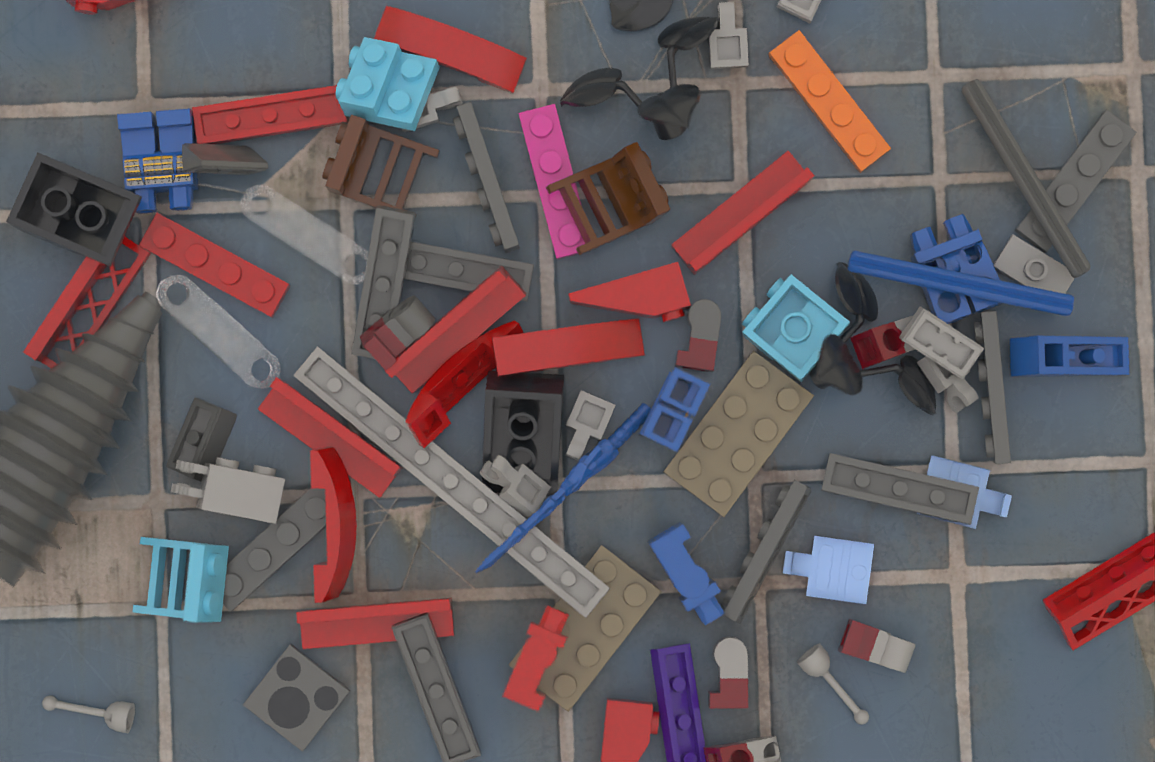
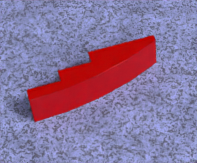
M639 318L492 338L497 377L645 356Z

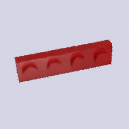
M337 85L192 107L197 144H220L341 125L342 122L348 123V119L336 99Z
M159 213L155 214L139 244L140 247L271 318L274 317L291 286L287 282Z

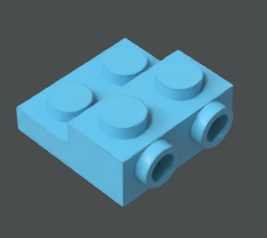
M364 37L360 47L354 46L351 49L349 55V67L351 70L348 78H341L336 87V99L344 115L351 117L352 114L366 119V121L415 131L440 68L437 59L404 53L401 51L399 44Z
M791 274L786 281L779 278L766 294L770 300L761 310L755 307L747 315L742 323L746 327L742 334L744 338L771 360H775L802 382L818 363L824 338L830 334L840 337L850 325V321Z

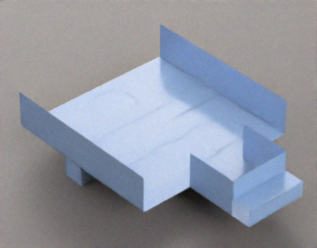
M932 455L927 475L979 487L971 525L925 514H917L976 529L980 511L1007 518L1012 495L986 489L991 470Z
M814 536L812 554L785 551L783 574L809 577L806 596L866 604L874 544Z

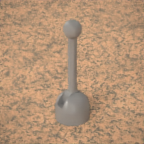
M819 643L806 651L797 661L801 669L810 676H823L854 713L856 723L866 724L869 720L868 712L860 709L828 671L830 657L824 647Z
M46 696L42 701L43 708L48 711L58 708L104 717L105 723L110 729L122 733L130 732L135 716V704L124 701L111 703L106 710L57 701L54 696Z

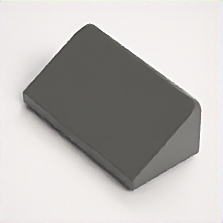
M184 143L182 145V165L185 173L251 175L268 169V162L247 146Z
M194 397L165 467L192 479L202 481L203 474L195 472L192 474L185 473L176 469L177 460L205 465V463L216 464V459L221 457L237 415Z

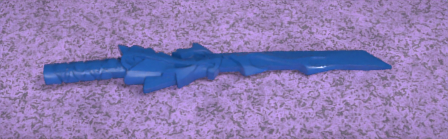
M642 403L637 408L638 410H635L630 418H627L622 426L616 429L614 434L608 439L601 440L593 450L584 455L569 472L559 490L554 495L549 496L533 515L517 526L510 537L493 551L475 572L478 573L490 568L536 524L549 516L564 501L565 496L578 491L590 477L606 468L619 455L618 449L639 429L640 425L645 423L651 408Z

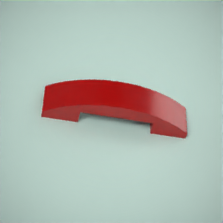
M390 6L385 7L374 39L399 44L401 51L404 53L437 59L440 65L478 78L480 82L514 94L527 60L524 56L476 35Z
M515 320L479 336L447 360L428 380L414 400L405 421L421 447L425 448L451 424L446 413L485 378L489 370H493L496 367L492 338L524 333L518 322Z
M334 447L310 450L311 489H325L327 561L313 565L314 603H323L339 597L348 579L355 553L357 522L354 496L346 469Z

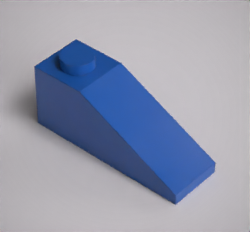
M1029 336L1010 338L1011 376L1129 375L1128 337Z

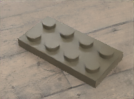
M752 351L663 473L722 517H725L814 395L758 353Z
M603 545L599 547L585 565L587 570L610 588L587 618L562 598L553 607L569 614L561 632L562 635L568 638L563 649L558 647L555 661L545 669L538 689L568 712L662 592ZM523 647L509 663L512 669L515 668Z

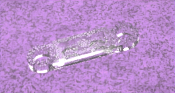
M255 185L245 191L241 200V208L248 219L347 283L362 284L364 282L366 268L362 274L352 276L346 272L345 262L349 256L360 255L365 259L367 265L369 252L365 248L268 186ZM259 194H265L271 199L269 211L262 215L253 213L250 207L252 198Z
M171 275L161 281L157 288V299L161 307L244 382L253 388L265 389L270 387L276 377L280 378L281 368L277 357L266 349L260 341L207 293L203 292L192 280L183 275ZM174 283L182 284L187 291L186 300L180 305L172 304L167 297V290ZM259 359L266 360L270 365V374L263 381L257 380L253 377V373H251L253 363Z

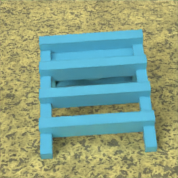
M140 537V544L153 546L147 606L133 605V612L183 618V621L221 622L229 546ZM167 547L173 548L168 605L167 608H161ZM188 549L190 550L185 606L184 610H181Z

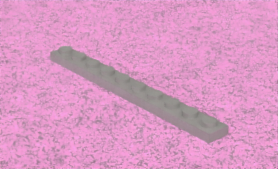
M318 346L293 375L498 546L510 537L517 526L527 520L433 441L425 448L421 447L406 424L404 417ZM535 526L507 551L511 557L585 618L588 617L610 590L606 584Z

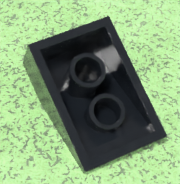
M37 153L6 222L20 231L111 267L142 197L46 155Z
M489 370L485 388L483 466L488 460L493 463L498 455L505 458L513 468L524 464L551 487L546 496L554 495L558 491L564 375L525 372L497 377V371ZM482 477V483L494 493L502 491L503 486L493 484Z

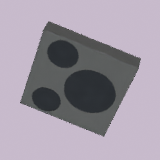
M290 644L243 706L303 752L351 690Z

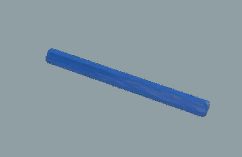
M853 251L848 261V270L850 272L1063 316L1070 315L1074 306V297L1072 295L859 251Z

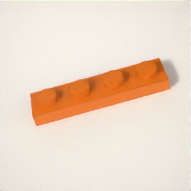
M800 30L769 52V57L859 173L891 150V147Z

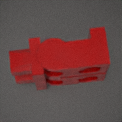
M547 606L540 623L532 622L530 624L527 634L533 637L525 643L503 697L539 712L546 694L538 691L537 688L545 669L552 665L557 658L558 647L563 649L568 637L562 635L561 632L569 614Z

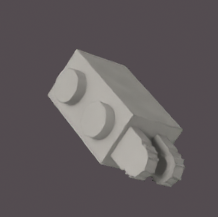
M219 457L216 459V464L205 463V465L177 460L176 469L185 473H200L203 476L200 489L191 487L188 484L177 483L172 484L171 492L197 497L196 507L202 510L276 524L285 479L275 477L276 469L254 465L253 472L238 469V461Z

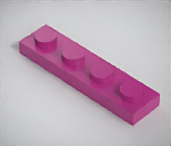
M551 104L520 112L518 114L556 260L577 255L576 248L585 244L560 191L557 190L549 194L546 189L548 185L573 175L556 106ZM576 183L571 184V186H572V188H573V190H574V192H575V194H576V196H577V198H578V200H579V202H580V198H579V194H578V190H577Z

